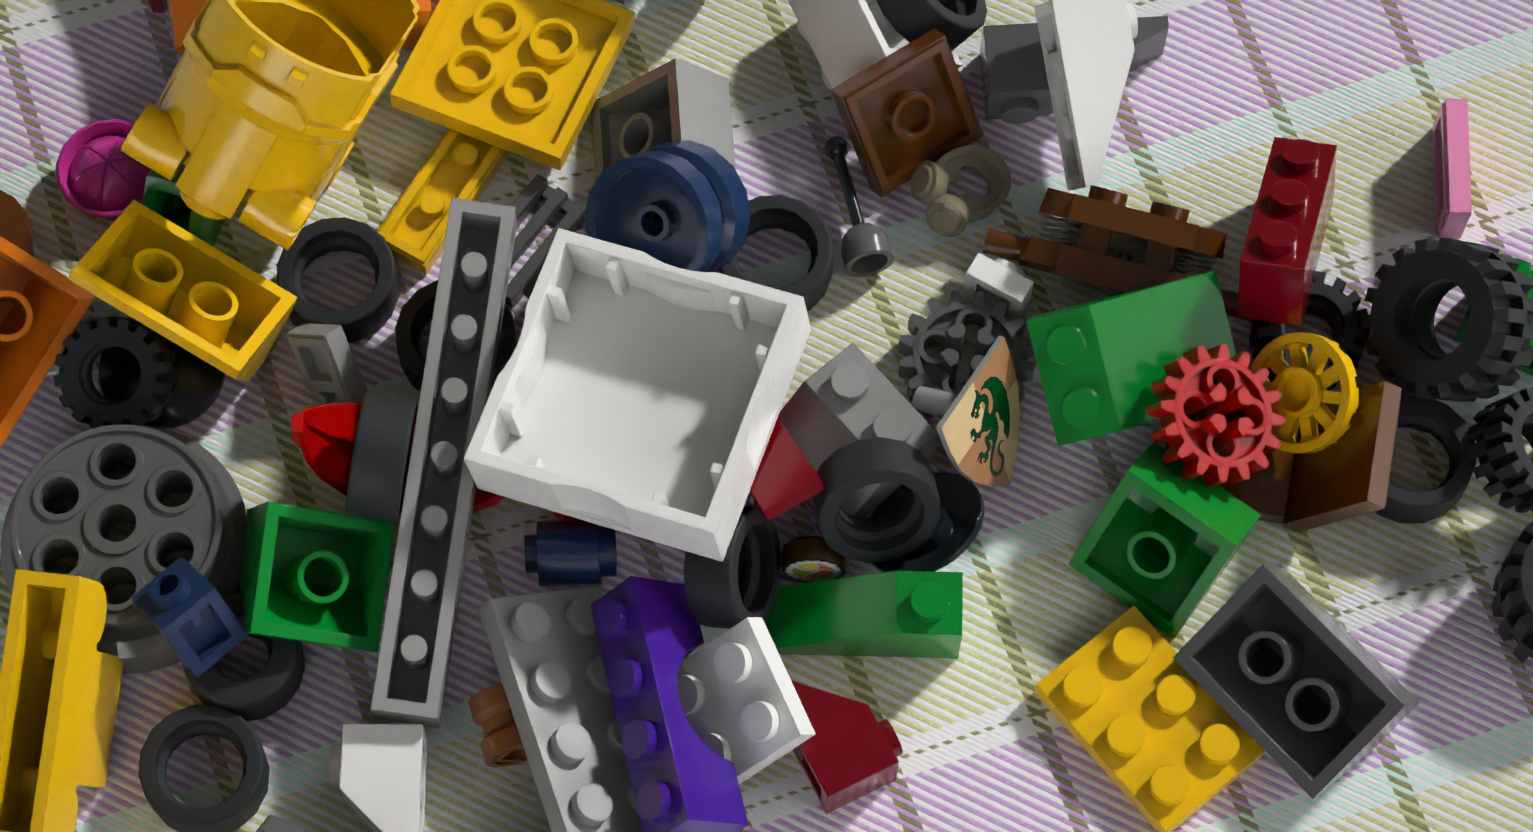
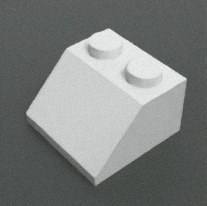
M788 0L798 20L797 28L799 33L810 44L822 69L823 81L830 91L909 44L883 15L876 0ZM955 50L951 51L957 68L961 67L962 63Z

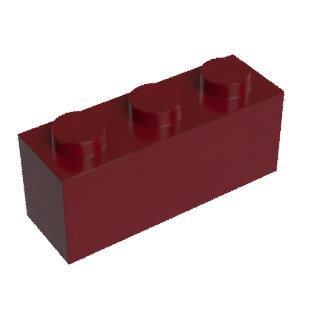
M1274 137L1240 258L1237 317L1301 326L1333 204L1337 145L1317 143L1305 139L1294 140Z

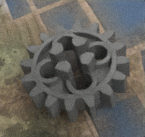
M958 290L951 291L950 304L946 307H942L933 297L927 300L926 306L927 319L912 313L908 320V331L911 335H900L898 353L905 357L898 362V376L906 379L912 378L907 384L906 396L909 400H913L914 393L920 386L959 394L950 388L954 387L956 382L958 361L963 351L965 326L975 324L982 329L978 330L975 353L970 364L969 378L997 337L1003 336L1013 360L1019 389V403H1021L1026 390L1022 382H1031L1035 369V364L1028 361L1034 355L1031 339H1020L1025 332L1026 320L1020 317L1008 321L1006 319L1008 302L1005 300L997 303L993 309L986 307L985 293L979 290L974 296L972 303H963L962 296ZM931 346H938L943 351L940 353L939 358H933L925 353V349ZM924 413L927 417L932 416L931 414Z

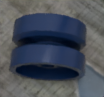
M692 140L662 143L645 152L626 157L602 171L589 191L584 219L587 236L645 252L649 256L677 268L699 272H715L731 263L744 245L751 216L746 188L734 166L714 148Z

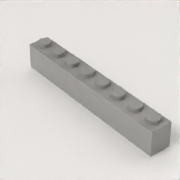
M451 197L371 702V712L376 720L404 724H423L426 727L440 728L477 489L464 461V456L492 390L517 229L516 207Z

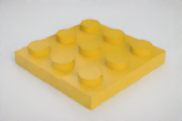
M440 0L390 92L391 107L561 171L635 25V12L604 0Z

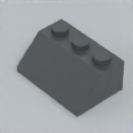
M1263 564L1173 657L1312 799L1317 798L1371 752L1420 703L1281 564Z

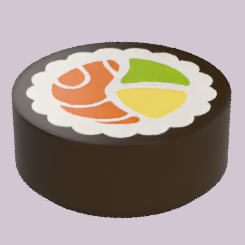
M822 536L798 537L789 540L782 546L781 572L789 579L806 583L838 579L846 573V558L830 549Z

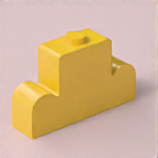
M15 570L0 671V832H74L78 814L77 786L104 788L106 785L123 662L118 656L97 651V643L103 634L107 613L106 592L100 582L74 575Z

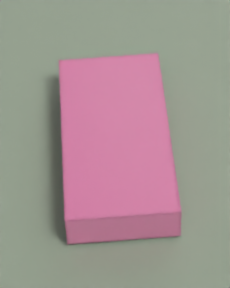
M1445 99L1444 103L1441 104L1432 127L1436 234H1439V238H1461L1472 214L1468 100Z

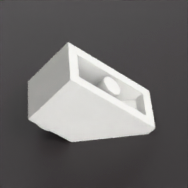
M343 724L342 745H331L329 757L330 784L340 785V791L347 807L372 832H425L428 740L423 724Z

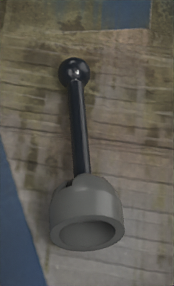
M833 136L825 143V153L830 159L834 160L853 226L848 229L842 239L841 256L845 270L849 275L855 277L871 276L887 269L893 263L894 255L887 235L879 227L864 222L846 160L849 144L843 137Z

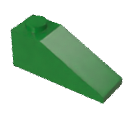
M891 571L779 586L774 606L765 621V625L779 654L958 658L962 640L963 572Z

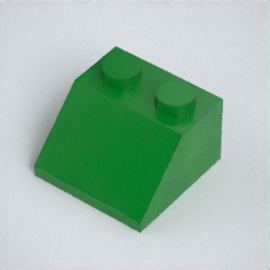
M1154 441L1126 472L1068 564L1128 607L1135 606L1149 622L1172 638H1175L1230 563L1261 517V514L1219 485L1205 487L1203 475L1188 481L1183 479L1182 469L1184 462L1179 459L1166 464L1163 461V457L1167 449Z
M269 501L247 509L239 568L247 634L373 653L378 652L394 522L349 516L342 513Z

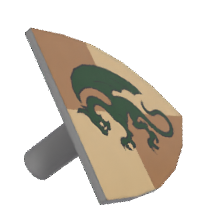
M998 336L959 394L920 386L916 389L912 402L913 407L918 412L942 417L936 429L944 450L954 468L968 481L987 487L1011 484L1019 436L1020 405L1017 377L1006 340L1003 336Z

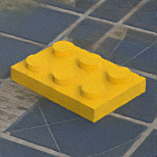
M1132 606L1036 683L1034 692L1157 832H1173L1259 761L1265 750L1173 658L1177 652L1135 606Z

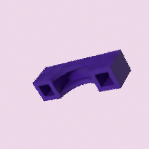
M630 576L592 603L591 610L642 832H738L748 826V820L734 763L715 753L698 737L684 714L678 695L677 675L681 661L685 656L704 644L701 626L689 609L685 595V585L683 583Z

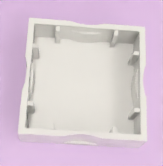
M558 228L526 305L523 328L518 344L511 358L496 378L464 456V461L477 488L723 562L811 331L804 297L717 272H699L677 268L663 263L645 252Z

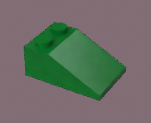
M1216 270L1030 316L1026 321L1058 446L1160 420L1146 414V407L1159 403L1162 399L1150 387L1152 382L1167 376L1163 366L1172 360L1183 357V353L1202 345L1208 350L1219 344H1227L1229 357L1237 355ZM1213 376V385L1218 384V380Z

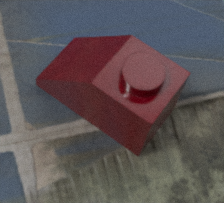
M792 681L816 733L794 748L793 752L826 814L897 779L899 765L897 757L903 755V749L893 727L887 719L877 722L868 704Z

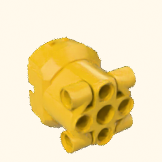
M207 0L183 40L185 50L155 105L151 102L147 104L130 130L120 151L170 181L173 180L184 164L186 167L178 179L175 188L180 191L182 200L189 208L206 218L232 220L245 201L247 204L238 221L288 251L313 211L323 190H328L355 145L352 142L355 135L397 69L398 64L396 60L400 55L398 52L418 20L416 14L420 6L416 0Z

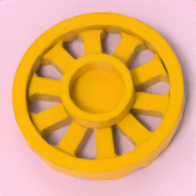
M1304 332L1282 335L1268 343L1260 351L1250 371L1253 373L1263 368H1271L1277 377L1274 382H1269L1267 378L1262 385L1266 392L1271 390L1280 391L1282 396L1278 401L1271 404L1272 413L1285 416V424L1280 426L1278 432L1271 429V434L1282 443L1278 450L1289 453H1316L1332 443H1336L1350 428L1351 424L1349 422L1353 413H1356L1359 403V388H1356L1355 381L1357 374L1350 357L1344 354L1339 348L1338 343L1321 335ZM1308 344H1311L1313 351L1308 360L1306 347ZM1286 348L1289 350L1291 367L1283 359V350ZM1330 357L1333 361V366L1323 371L1327 359ZM1340 380L1341 392L1327 390L1329 386ZM1325 403L1339 405L1336 416L1328 409ZM1317 421L1325 429V432L1320 436L1318 434ZM1300 425L1301 440L1297 443L1295 435Z

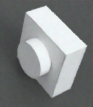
M978 253L966 272L962 298L972 302L977 291H983L985 293V306L991 309L1000 301L1005 300L1008 302L1006 319L1011 321L1015 318L1023 317L1028 310L1034 282L1029 280L1025 273L1012 262L1001 258L992 260Z

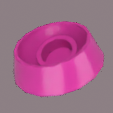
M120 119L95 121L77 130L62 146L56 162L57 185L66 201L82 213L106 221H115L133 199L141 204L143 203L146 176L152 169L120 151L135 123Z

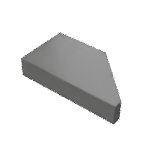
M302 323L287 333V338L308 390L323 404H331L332 402H362L363 395L368 391L341 325Z

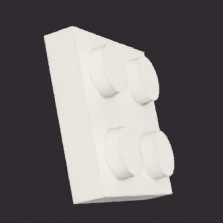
M762 617L745 618L681 662L677 675V688L684 714L695 733L711 750L734 763L739 784L816 734Z

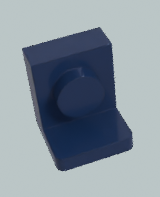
M184 558L177 559L163 572L156 575L150 583L132 598L138 610L156 626L182 664L196 678L248 636L216 588Z

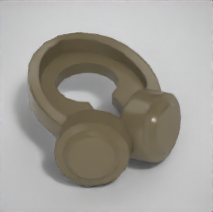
M975 145L961 146L950 150L937 162L929 160L920 162L913 170L910 179L912 197L928 205L926 212L927 223L935 232L948 237L960 235L964 232L968 222L980 220L991 215L1005 201L1011 187V174L1007 164L1000 155L988 148ZM964 167H971L980 171L988 184L986 195L980 198L972 197L967 193L957 197L948 194L947 188L959 180V172Z

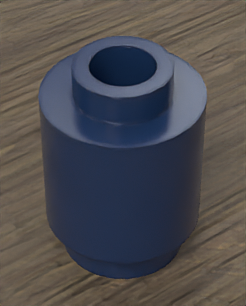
M584 520L537 521L536 534L524 535L526 574L538 573L539 586L601 584V577H617L616 530Z

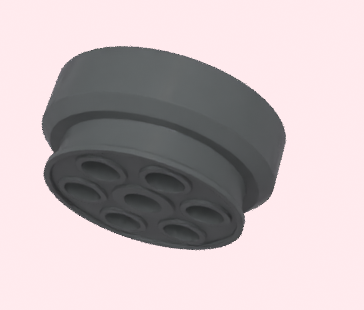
M109 425L89 429L64 440L52 448L32 468L17 489L8 508L2 530L1 561L4 577L12 596L16 569L49 573L52 564L56 560L65 556H74L79 558L78 563L73 571L67 575L81 576L100 582L104 586L106 597L110 590L117 585L133 584L136 586L134 596L150 583L156 575L166 569L162 567V564L167 555L175 550L187 549L193 552V556L188 563L216 588L221 597L241 594L239 568L247 509L236 483L223 464L212 453L186 436L170 430L144 425ZM122 461L135 463L133 471L128 476L118 480L106 478L108 470L114 464ZM187 488L193 491L189 500L180 506L167 507L162 505L164 497L174 489ZM64 495L79 497L76 505L70 511L63 514L49 512L52 503L59 497ZM121 522L136 524L133 533L125 540L118 542L106 540L108 531L114 525ZM133 596L122 604L107 603L106 622L101 639L97 643V651L118 656L123 662L122 674L151 672L181 662L156 626L138 610L132 601Z

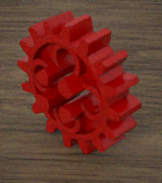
M1219 344L1208 350L1202 345L1183 353V357L1181 356L1166 363L1163 368L1167 376L1152 382L1150 388L1162 399L1161 402L1146 407V414L1160 419L1161 428L1156 429L1150 434L1152 441H1167L1170 448L1166 451L1163 461L1168 464L1181 459L1184 462L1182 478L1187 481L1203 475L1205 487H1214L1225 482L1229 486L1250 479V474L1266 469L1269 463L1265 454L1276 451L1281 447L1282 443L1271 434V429L1285 424V417L1272 413L1271 404L1282 397L1281 393L1274 390L1266 392L1262 384L1267 379L1269 371L1263 368L1252 373L1248 369L1250 363V354L1244 351L1229 357L1227 344ZM1213 376L1218 380V384L1213 385ZM1206 408L1209 416L1194 422L1188 419L1185 414H1191ZM1236 410L1242 411L1246 415V417L1226 423L1225 416H1223ZM1219 446V455L1215 453L1214 447Z

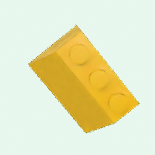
M134 199L76 264L68 277V280L235 380L247 383L277 346L298 298Z

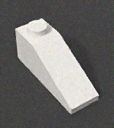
M1050 0L1035 6V13L1067 190L1070 191L1098 185L1135 51L1133 39L1138 34V20L1133 4L1129 1L1126 2V0Z

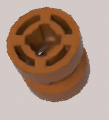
M503 684L488 687L473 695L469 699L468 704L473 721L481 726L485 737L480 746L486 765L489 767H506L528 761Z

